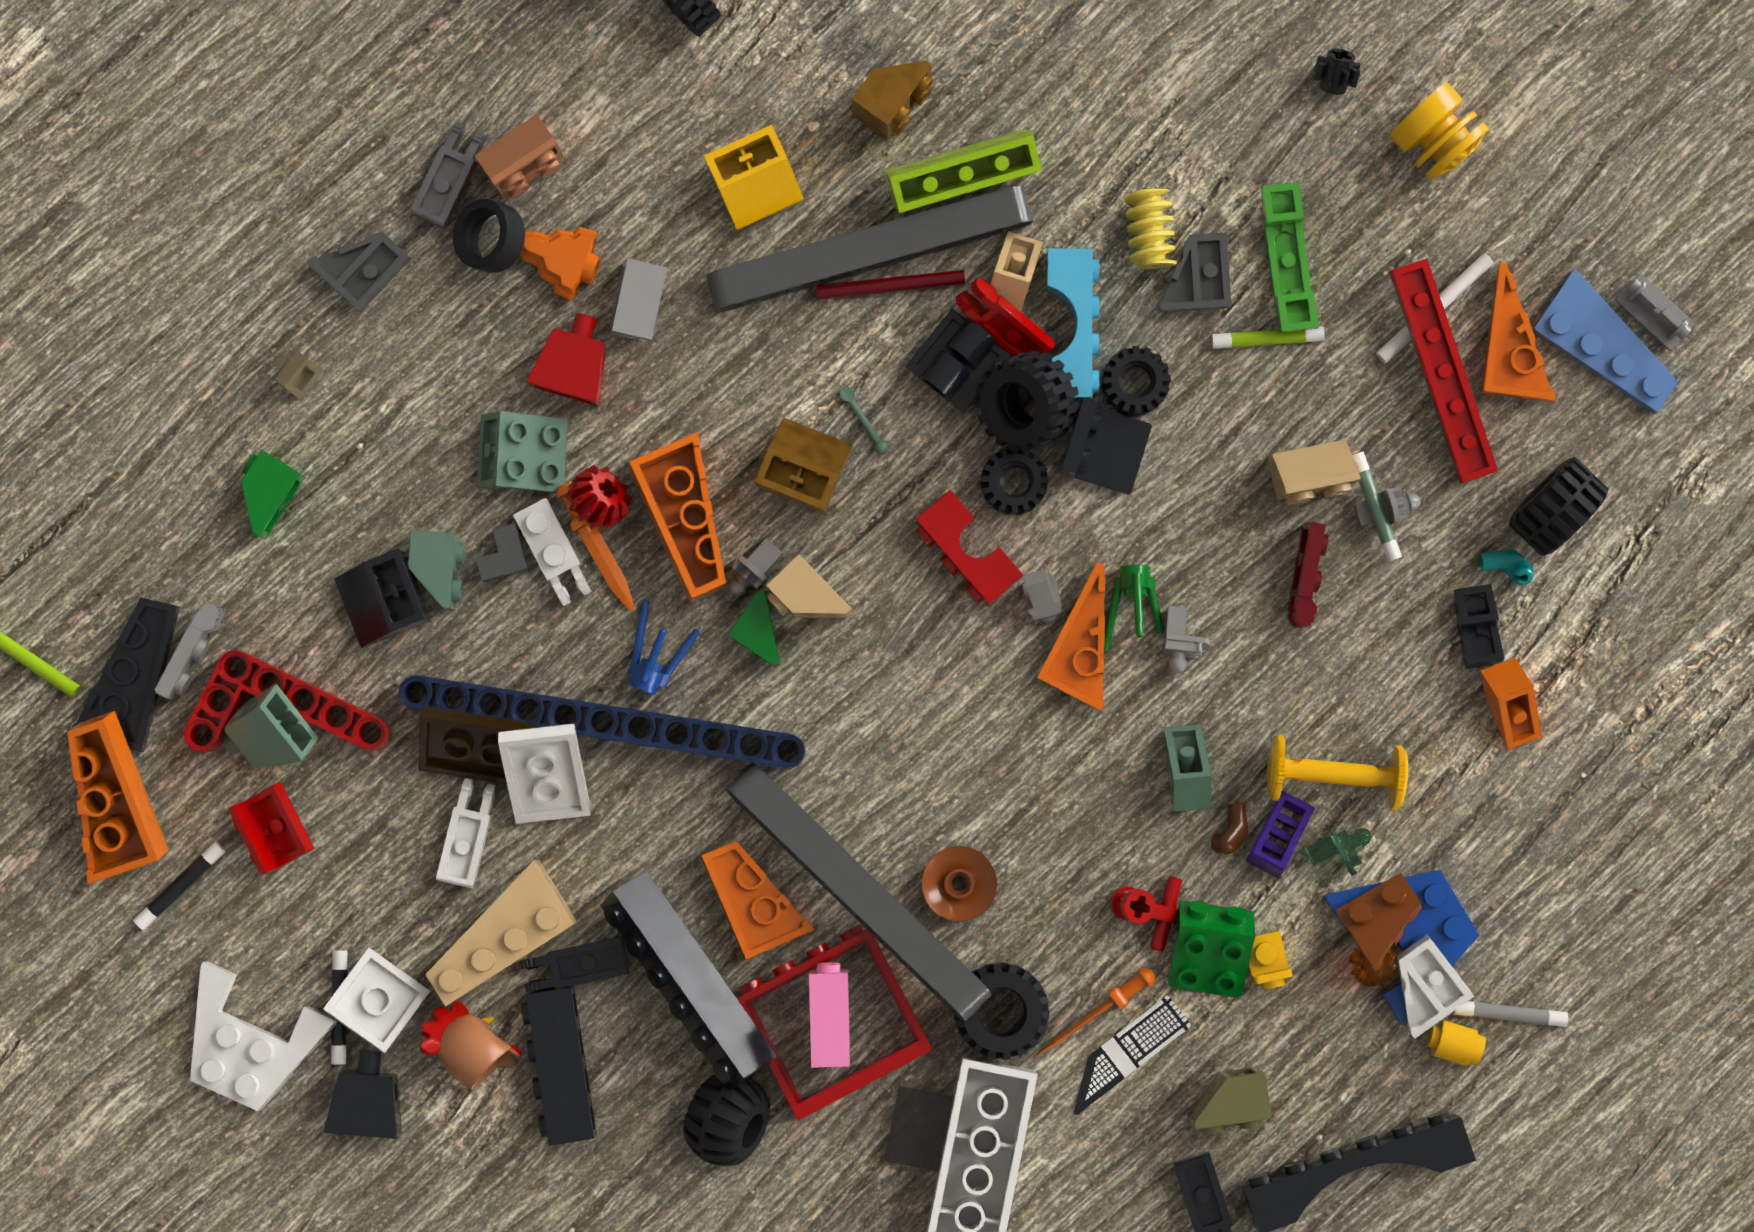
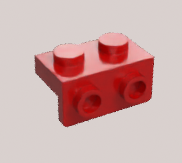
M281 782L266 788L246 801L234 804L228 808L233 824L241 834L250 852L252 862L257 866L262 875L280 869L315 849Z

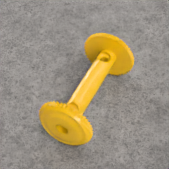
M1277 735L1272 740L1267 763V791L1270 798L1274 801L1280 799L1283 779L1295 778L1299 781L1364 787L1384 786L1388 788V804L1391 811H1397L1404 803L1408 783V756L1406 750L1401 745L1394 747L1390 766L1379 768L1368 764L1311 759L1291 760L1285 757L1284 735Z

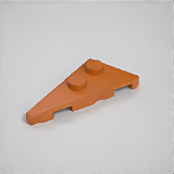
M1499 263L1495 278L1481 393L1552 403L1555 401L1556 395L1548 382L1543 367L1545 363L1542 355L1536 348V338L1526 311H1523L1516 291L1518 289L1513 274L1509 271L1508 264Z
M1096 562L1036 679L1101 711L1104 707L1105 566Z

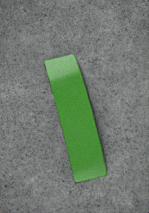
M1299 182L1262 186L1266 250L1281 333L1318 329L1319 323L1315 294L1311 290L1302 225L1304 215Z

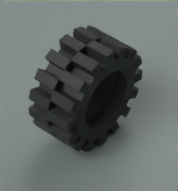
M662 0L671 9V12L698 37L722 16L716 8L717 6L711 0Z
M1132 346L1130 349L1124 348L1120 350L1118 354H1114L1102 375L1103 394H1106V401L1109 405L1115 406L1116 411L1119 413L1121 411L1125 412L1128 416H1133L1134 414L1142 416L1146 415L1147 412L1154 411L1163 402L1170 389L1171 375L1168 374L1169 367L1167 363H1163L1161 360L1162 356L1159 353L1154 354L1151 352L1152 349L1147 347L1141 349L1139 346ZM1129 368H1142L1148 373L1150 387L1144 394L1132 395L1123 388L1122 375Z
M1005 447L1000 449L999 452L992 454L985 463L981 474L980 486L986 502L990 503L994 510L997 512L999 510L1005 515L1016 514L1018 516L1032 511L1040 504L1047 491L1049 477H1047L1046 465H1043L1041 458L1037 454L1035 455L1031 451L1022 452V449L1015 452ZM1019 467L1027 473L1029 485L1025 492L1019 495H1010L1002 489L1000 475L1005 469Z

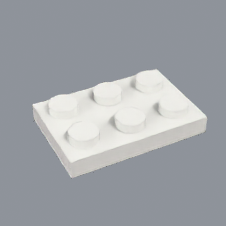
M574 724L498 732V745L516 824L590 816L589 796Z

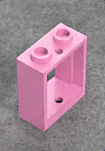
M840 962L817 963V970H810L811 1068L850 1067L848 969H840Z

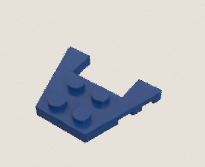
M1441 870L1404 877L1420 900L1422 909L1413 922L1405 927L1404 934L1397 943L1403 952L1428 934L1451 966H1453L1479 936V933ZM1384 882L1331 892L1324 895V898L1340 925L1343 926L1337 916L1336 909ZM1399 982L1381 994L1397 1021L1403 1023L1407 1020L1402 985Z

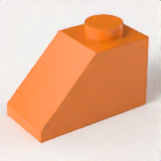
M1514 657L1480 670L1486 701L1507 750L1542 737L1534 686L1516 658Z

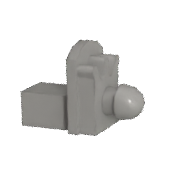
M1400 486L1386 489L1380 493L1390 525L1409 519L1406 511H1414L1421 504L1420 496L1415 493H1406V496L1401 497ZM1366 502L1353 506L1358 528L1374 524Z
M766 538L748 559L741 555L732 566L739 575L735 580L732 579L729 584L731 595L741 596L745 594L750 584L756 590L762 584H765L768 581L765 575L782 557L783 552Z
M1045 569L1023 575L1025 583L1022 586L1029 614L1032 615L1033 620L1041 618L1045 623L1054 622L1057 618V613L1062 612V603L1055 576L1047 575Z
M1168 606L1162 655L1171 656V659L1168 660L1171 671L1181 673L1187 666L1186 658L1198 659L1199 656H1202V651L1211 648V641L1205 637L1185 635L1187 608Z

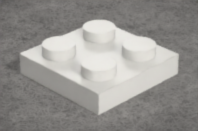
M368 947L323 1008V1011L385 1054L430 993V990Z

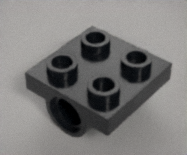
M952 308L906 364L905 368L964 414L979 395L976 393L978 384L983 383L981 377L984 372L990 370V366L1009 358L1010 354L1001 348L995 339L981 326L970 319L964 318Z

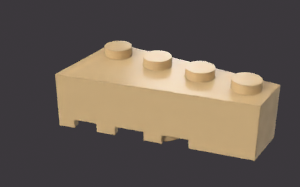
M533 860L425 975L446 1007L573 927L578 921L540 861Z

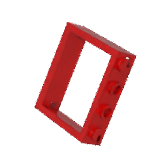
M860 925L840 934L842 942L831 948L825 942L807 951L808 960L798 965H795L793 960H790L773 969L775 977L762 983L758 977L739 987L742 994L736 998L777 1055L769 1066L798 1121L933 1050L877 940L867 929L862 931ZM865 943L915 1040L801 1098L752 1002L809 973L810 970L816 969L817 963L830 962Z

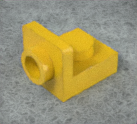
M1280 931L1255 936L1248 968L1252 983L1256 985L1262 984L1263 990L1285 985L1284 978L1293 976L1291 969L1288 968Z

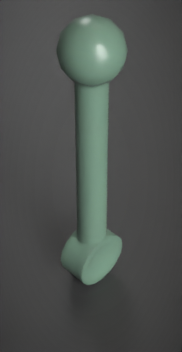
M844 387L840 391L841 400L849 403L875 443V451L878 454H885L889 449L888 443L880 439L854 399V390L850 387Z

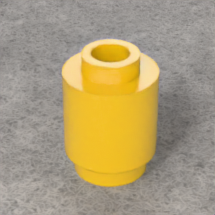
M1441 1020L1438 1026L1434 1025L1430 1028L1426 1046L1431 1048V1055L1464 1066L1469 1064L1478 1065L1484 1053L1486 1037L1479 1035L1478 1030Z

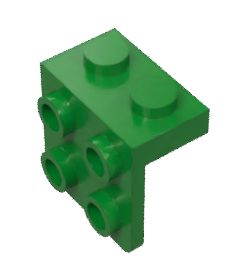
M1180 900L1177 915V937L1168 975L1169 986L1228 997L1241 996L1255 940L1254 911H1247L1236 906L1228 908L1209 905L1203 901L1189 902Z

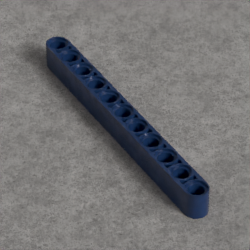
M419 675L405 678L399 687L401 702L406 707L420 711L423 706L533 723L535 728L560 725L557 721L558 710L564 706H571L576 712V719L573 724L578 736L781 768L799 766L806 755V749L802 740L788 733ZM422 682L426 686L427 696L422 702L414 703L409 697L410 688L414 684ZM454 688H459L464 694V702L457 709H451L446 703L448 692ZM491 694H497L501 699V708L494 715H488L483 709L484 699ZM527 700H534L539 707L538 715L531 721H525L520 715V707ZM600 712H609L613 718L612 728L605 733L598 732L593 723L595 716ZM644 717L650 723V731L646 737L637 739L632 735L630 726L635 719ZM675 723L683 724L688 732L686 740L681 744H672L667 737L669 727ZM719 729L723 732L725 742L720 749L710 750L706 747L704 737L709 730ZM748 735H756L762 741L761 751L755 756H747L741 749L742 740ZM793 741L798 745L799 755L794 761L785 762L780 759L778 748L782 742Z

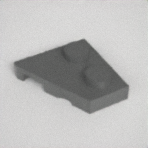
M381 231L365 237L363 241L356 244L350 243L339 247L337 251L319 258L316 256L310 258L306 263L361 313L411 258Z
M1227 232L1189 235L1158 307L1159 313L1231 308Z

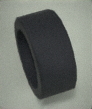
M477 199L468 204L459 214L453 230V245L455 253L461 262L473 269L487 273H500L510 268L519 258L525 242V227L522 217L516 209L491 199ZM496 215L500 225L499 239L492 252L482 257L478 247L479 233L487 219Z

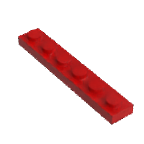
M1426 258L1389 271L1459 483H1466L1497 472L1498 468L1428 259Z

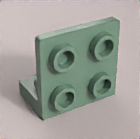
M505 411L481 414L477 489L514 488L556 493L558 487L564 483L568 421L563 418Z

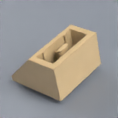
M1346 439L1275 453L1268 457L1276 501L1287 500L1288 506L1309 502L1310 499L1315 498L1314 494L1323 493L1324 499L1345 495L1346 492L1352 490L1351 486L1360 480L1358 468Z

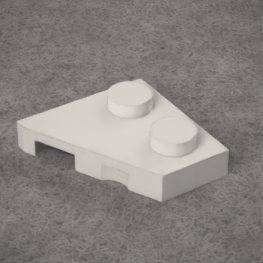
M1428 934L1397 956L1409 1031L1414 1039L1474 997Z

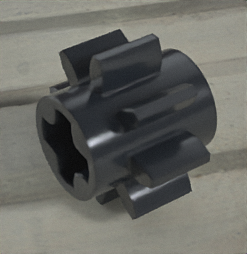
M1339 48L1330 49L1327 57L1318 56L1314 69V80L1320 81L1319 87L1327 93L1334 95L1345 94L1348 86L1357 87L1361 64L1354 62L1355 55L1347 50Z

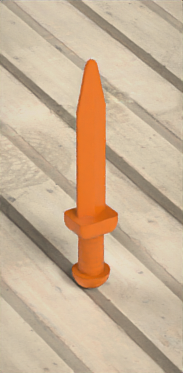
M571 483L561 484L556 491L557 499L562 498L569 513L572 515L573 520L570 522L572 531H578L611 591L628 610H634V603L627 580L598 528L596 527L591 530L587 521L578 522V513L569 510L571 501L565 497Z
M1146 967L1139 968L1138 971L1140 973L1122 986L1110 988L1108 990L1111 996L1110 999L1056 1036L1034 1057L1063 1042L1114 1004H1117L1120 1010L1128 1004L1129 998L1147 985L1151 988L1155 984L1154 972Z

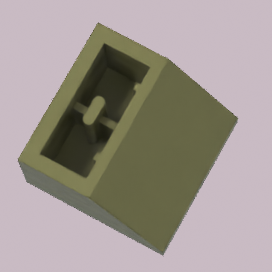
M1257 1067L1218 1072L1187 1114L1188 1122L1195 1129L1202 1131L1203 1135L1225 1132V1125L1231 1124L1240 1125V1129L1262 1127V1120L1272 1119L1265 1072Z

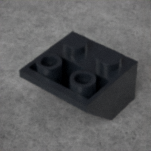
M399 548L362 562L334 579L362 649L432 621L414 574L408 568L407 556Z

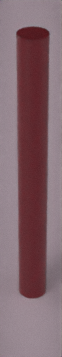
M964 270L816 285L817 300L965 284Z

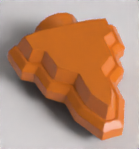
M578 227L574 232L558 229L550 235L537 231L525 232V242L520 257L523 261L537 266L541 279L553 285L555 294L572 301L581 283L591 285L597 275L601 256L593 254L598 232Z

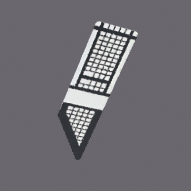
M1169 996L1162 998L1089 1055L1074 1109L1075 1115L1080 1114L1190 1028L1191 1024Z

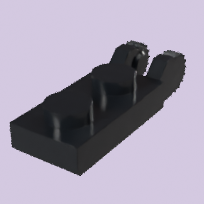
M622 936L550 951L548 955L520 961L521 969L527 970L550 963L553 977L529 981V983L525 984L526 992L551 987L559 989L630 973Z
M1207 1151L1172 1162L1194 1232H1215L1221 1230V1232H1232L1230 1226L1233 1225L1210 1153Z

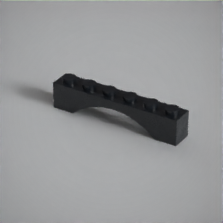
M1448 1110L1437 1112L1426 1117L1428 1123L1416 1127L1413 1126V1123L1402 1124L1392 1128V1135L1381 1139H1378L1377 1135L1367 1136L1355 1142L1357 1147L1342 1152L1341 1147L1329 1149L1319 1154L1320 1160L1307 1164L1306 1160L1302 1159L1285 1165V1172L1271 1176L1270 1172H1263L1248 1178L1249 1184L1241 1188L1257 1232H1270L1296 1223L1306 1206L1322 1189L1337 1178L1359 1168L1382 1163H1405L1423 1166L1442 1173L1476 1161L1462 1118L1456 1114L1450 1115Z

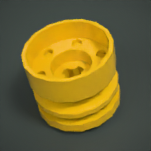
M1448 82L1419 104L1388 135L1403 153L1409 152L1419 145L1424 149V152L1414 164L1417 168L1423 166L1431 158L1435 161L1436 164L1424 175L1429 182L1434 181L1439 176L1452 172L1478 148L1484 135L1490 130L1484 122L1471 133L1467 130L1466 127L1477 117L1474 111L1458 120L1454 113L1461 106L1464 99Z

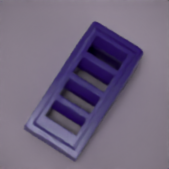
M1281 791L1280 799L1275 801L1246 858V862L1279 878L1284 872L1315 807ZM1284 807L1300 815V820L1297 821L1281 813V808ZM1275 820L1293 829V834L1274 826ZM1268 834L1286 843V847L1283 848L1266 839ZM1263 848L1264 850L1280 857V859L1277 860L1261 852V849Z

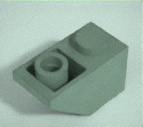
M411 530L408 568L442 608L455 611L456 602H461L463 596V580H457L458 565H464L466 544L460 543L461 536L456 533Z

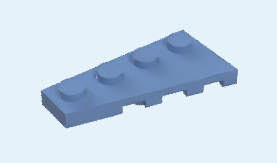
M1575 268L1570 272L1532 329L1534 334L1653 414L1658 413L1678 383L1675 377Z

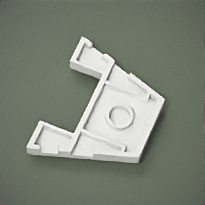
M208 961L202 962L190 1081L256 1111L262 1110L292 1076L293 1071L318 1046L317 1044L334 1028L337 1020L314 1008L305 1006L302 1009L290 1040L283 1039L223 1012V1007L237 974Z

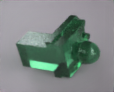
M1345 827L1305 846L1304 849L1312 865L1340 853L1351 876H1355L1358 874L1355 866L1363 863L1357 848L1369 844L1372 835L1365 828L1356 829L1354 833L1349 834Z

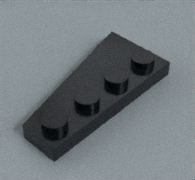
M145 598L139 599L118 639L119 643L103 667L98 683L93 692H90L83 705L84 709L72 728L80 722L115 711L129 749L139 752L145 751L159 695L155 693V688L165 670L180 610L179 606Z

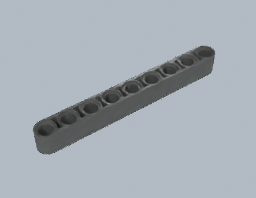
M1013 186L722 268L707 274L706 278L716 312H726L812 288L816 285L826 284L1017 230L1032 224L1034 220L1024 186Z
M751 763L725 789L731 798L961 1021L966 1022L992 995L989 989L756 764Z

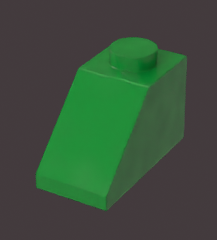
M261 449L258 455L253 454L245 463L242 470L245 476L241 483L252 533L266 540L306 477Z

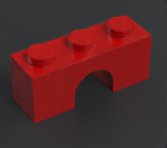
M949 490L916 518V524L919 528L915 532L927 547L930 548L935 544L944 555L939 559L940 562L953 576L959 572L968 583L964 587L965 591L977 604L984 601L987 606H990L1023 577V574L1000 547L984 558L970 557L962 550L960 534L974 521V517L953 492Z

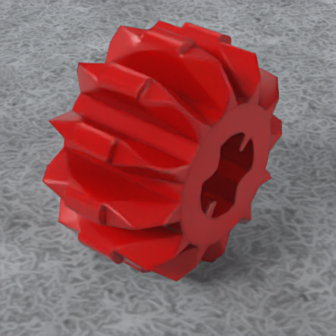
M592 465L590 468H586L581 473H578L571 480L572 483L569 485L570 488L565 497L571 501L569 510L578 513V522L585 520L588 522L591 530L599 527L605 531L625 518L632 498L626 493L629 486L621 484L618 480L620 474L613 476L610 474L607 466L599 469Z

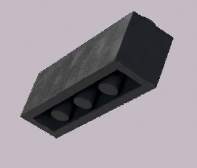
M569 986L526 994L527 1002H521V1011L524 1025L530 1024L532 1039L527 1040L529 1061L536 1062L538 1077H533L532 1081L535 1099H542L544 1114L538 1115L541 1137L548 1138L549 1146L594 1139L597 1136L575 987Z

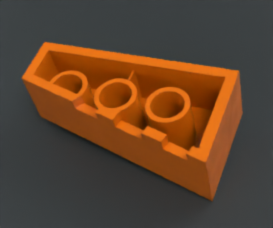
M696 432L629 461L627 469L689 604L722 590L726 584L713 519L712 504L706 482L705 467L700 450L699 435Z
M115 711L78 723L67 731L73 779L76 781L78 800L76 802L78 815H81L83 837L81 838L83 853H86L88 866L86 871L87 884H91L156 862L169 851V848Z

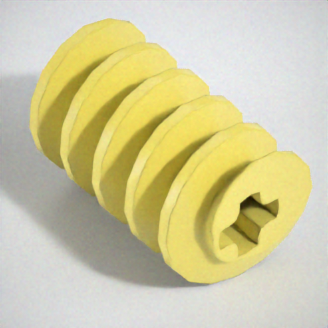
M1144 189L1132 192L1125 197V203L1133 206V208L1126 212V217L1131 221H1135L1127 226V232L1136 236L1128 241V247L1137 251L1129 256V261L1134 265H1138L1137 268L1162 269L1177 265L1175 260L1165 257V254L1176 250L1174 245L1165 244L1164 242L1165 239L1175 235L1174 231L1163 228L1164 224L1174 221L1173 216L1162 213V210L1173 206L1172 201L1161 199V195L1169 193L1171 190Z

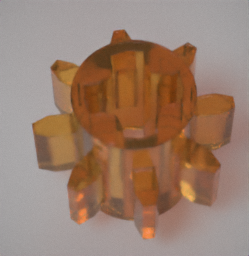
M1354 948L1349 962L1354 964L1351 974L1355 975V978L1365 986L1375 987L1379 985L1383 987L1387 979L1393 980L1398 966L1393 963L1396 953L1389 949L1382 959V966L1374 972L1359 948Z

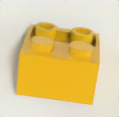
M772 125L704 155L706 166L737 231L804 201L791 165Z

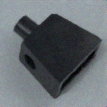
M359 1049L357 1071L343 1070L339 1072L324 1133L392 1139L402 1135L398 1076L393 1073L380 1072L381 1051Z

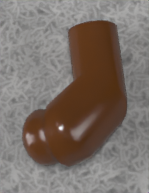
M1246 803L1227 804L1229 826L1222 834H1214L1211 838V847L1215 853H1224L1226 855L1234 853L1247 838Z

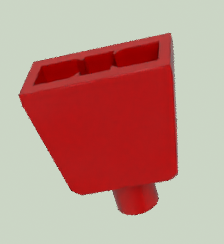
M576 313L570 332L554 328L529 375L527 383L532 388L599 407L606 346L603 342L592 339L597 319L585 314Z

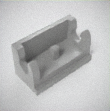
M630 258L623 262L607 335L640 342L652 340L667 267Z

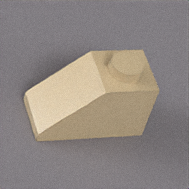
M1008 231L991 285L995 287L998 296H1003L1021 312L1043 242Z

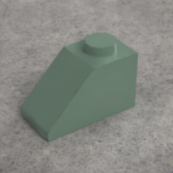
M1201 724L1164 727L1168 782L1174 812L1211 809L1212 776Z

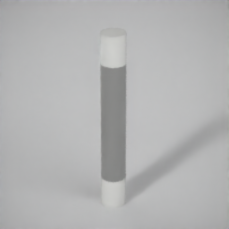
M1467 1001L1453 1011V1015L1559 1027H1567L1568 1012L1472 1001Z

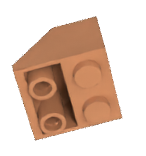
M537 115L474 156L503 200L508 196L511 198L520 196L529 189V182L540 175L542 178L550 176L561 167L559 162L565 159L557 142Z

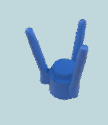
M644 599L639 615L632 661L627 673L631 674L628 684L656 695L659 686L666 688L671 674L700 633L697 629L692 631L662 673L663 665L657 663L656 660L667 631L665 628H661L648 659L642 657L640 662L649 601Z

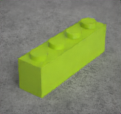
M1026 129L887 169L884 170L892 204L901 213L1042 171L1034 136Z

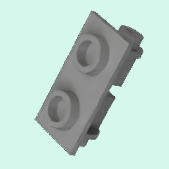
M1641 273L1615 300L1669 351L1680 340L1684 339L1695 325L1684 312Z

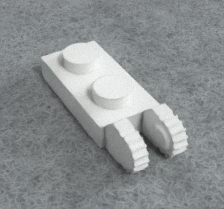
M547 498L513 514L546 580L551 582L563 606L571 603L569 599L570 595L566 587L562 585L559 576L570 570L579 591L584 595L592 592L579 567L581 563Z
M465 778L457 807H453L436 880L473 889L492 817L489 814L496 793V785L488 783L484 789L480 812L468 810L467 807L474 790V781Z

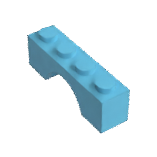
M1048 248L1046 253V292L1057 296L1068 306L1075 322V335L1072 343L1061 354L1053 357L1052 362L1060 360L1065 365L1062 370L1065 373L1071 372L1074 378L1070 380L1072 387L1077 386L1079 393L1074 396V401L1082 402L1084 397L1092 399V392H1099V370H1092V355H1099V333H1092V319H1099V296H1093V282H1099L1100 263L1099 259H1093V249Z

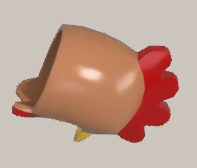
M455 1001L451 1005L450 1010L442 1006L435 1007L431 1013L433 1021H427L421 1027V1034L426 1038L420 1045L421 1053L428 1056L438 1055L447 1071L460 1084L471 1090L480 1085L499 1066L513 1067L516 1063L515 1057L518 1058L522 1054L518 1047L503 1041L492 1033L489 1026L495 1020L494 1017L479 1018L469 1014L467 1008L460 1001Z

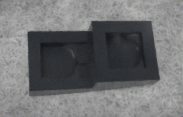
M1487 584L1455 589L1453 593L1465 668L1481 667L1503 662L1505 657L1497 626L1499 616L1492 585Z

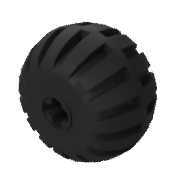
M715 1075L710 1076L697 1089L687 1108L688 1111L685 1115L683 1127L685 1140L699 1158L710 1164L732 1166L744 1162L754 1152V1149L758 1147L766 1131L770 1117L768 1096L752 1078L730 1091L725 1083L719 1081Z

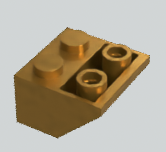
M927 61L873 69L851 99L852 116L887 141L893 133L899 136L911 120L909 114L915 103L921 106L932 92L931 84L934 80L931 78L932 64Z
M783 417L767 449L754 482L755 486L825 514L853 445Z

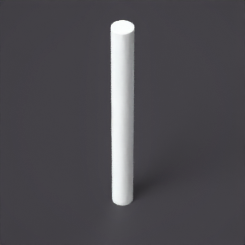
M1483 253L1439 294L1444 310L1494 264L1487 254ZM1407 325L1376 352V356L1384 364L1390 361L1412 340Z

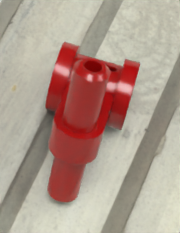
M1168 877L1161 904L1155 903L1153 896L1145 890L1130 886L1119 887L1111 896V911L1117 918L1136 924L1146 923L1151 918L1157 919L1150 948L1163 952L1171 923H1176L1179 909L1175 908L1183 881L1180 878ZM1131 901L1136 902L1134 909L1130 908Z

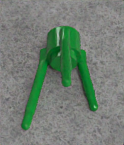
M1121 566L1120 577H1114V591L1105 626L1104 653L1108 652L1122 591H1124V597L1134 598L1136 636L1139 638L1143 636L1142 598L1147 597V594L1157 633H1164L1155 591V577H1150V566Z

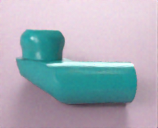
M1514 549L1483 552L1479 555L1482 571L1501 569L1519 585H1527L1533 580V566Z

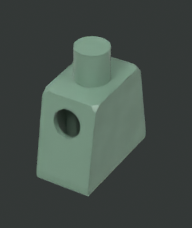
M274 684L238 708L225 726L226 734L223 742L228 752L232 754L242 752L252 766L263 768L303 761L319 737L280 687Z

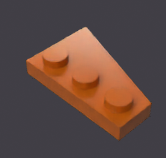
M737 841L700 856L744 960L815 930L792 906V903L768 879L763 870Z

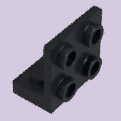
M1084 397L1059 474L1130 495L1152 425L1097 407V401Z

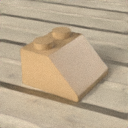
M799 554L766 585L771 593L767 597L768 601L782 616L789 612L794 618H848L852 614V608Z

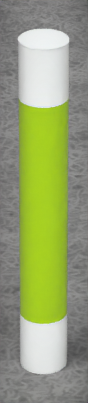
M1320 326L1318 329L1281 333L1280 329L1220 333L1212 334L1211 336L1213 349L1319 342L1325 339L1323 326Z

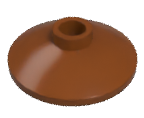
M966 846L949 847L935 854L927 863L922 876V892L927 904L936 914L951 921H968L983 914L993 902L997 890L996 873L991 862L981 852ZM956 876H962L966 880V887L961 891H957L952 887V880Z

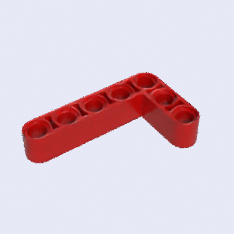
M238 650L228 651L221 656L184 730V740L192 750L214 752L219 749L224 743L226 724L238 708L243 705L248 693L257 696L265 690L263 685L265 678L270 674H276L280 680V689L305 721L367 750L383 749L389 744L392 737L391 727L383 718L254 655ZM241 657L246 663V671L241 677L235 678L230 672V666L233 660ZM309 690L313 695L314 702L310 709L302 711L297 705V698L302 691ZM224 691L229 696L230 702L224 711L219 712L215 709L213 700L217 693ZM342 706L347 712V721L343 726L335 727L331 722L330 715L336 707ZM370 723H376L381 729V737L374 744H369L364 738V730ZM208 725L212 730V740L207 745L202 746L197 740V731L201 726Z

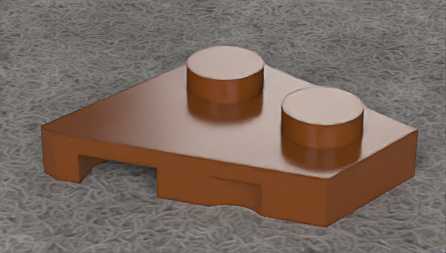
M1400 873L1336 909V913L1375 972L1382 966V959L1392 944L1396 945L1404 934L1405 927L1413 922L1422 906L1420 900Z

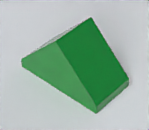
M760 590L754 595L728 636L770 665L778 666L780 665L767 593L766 590Z

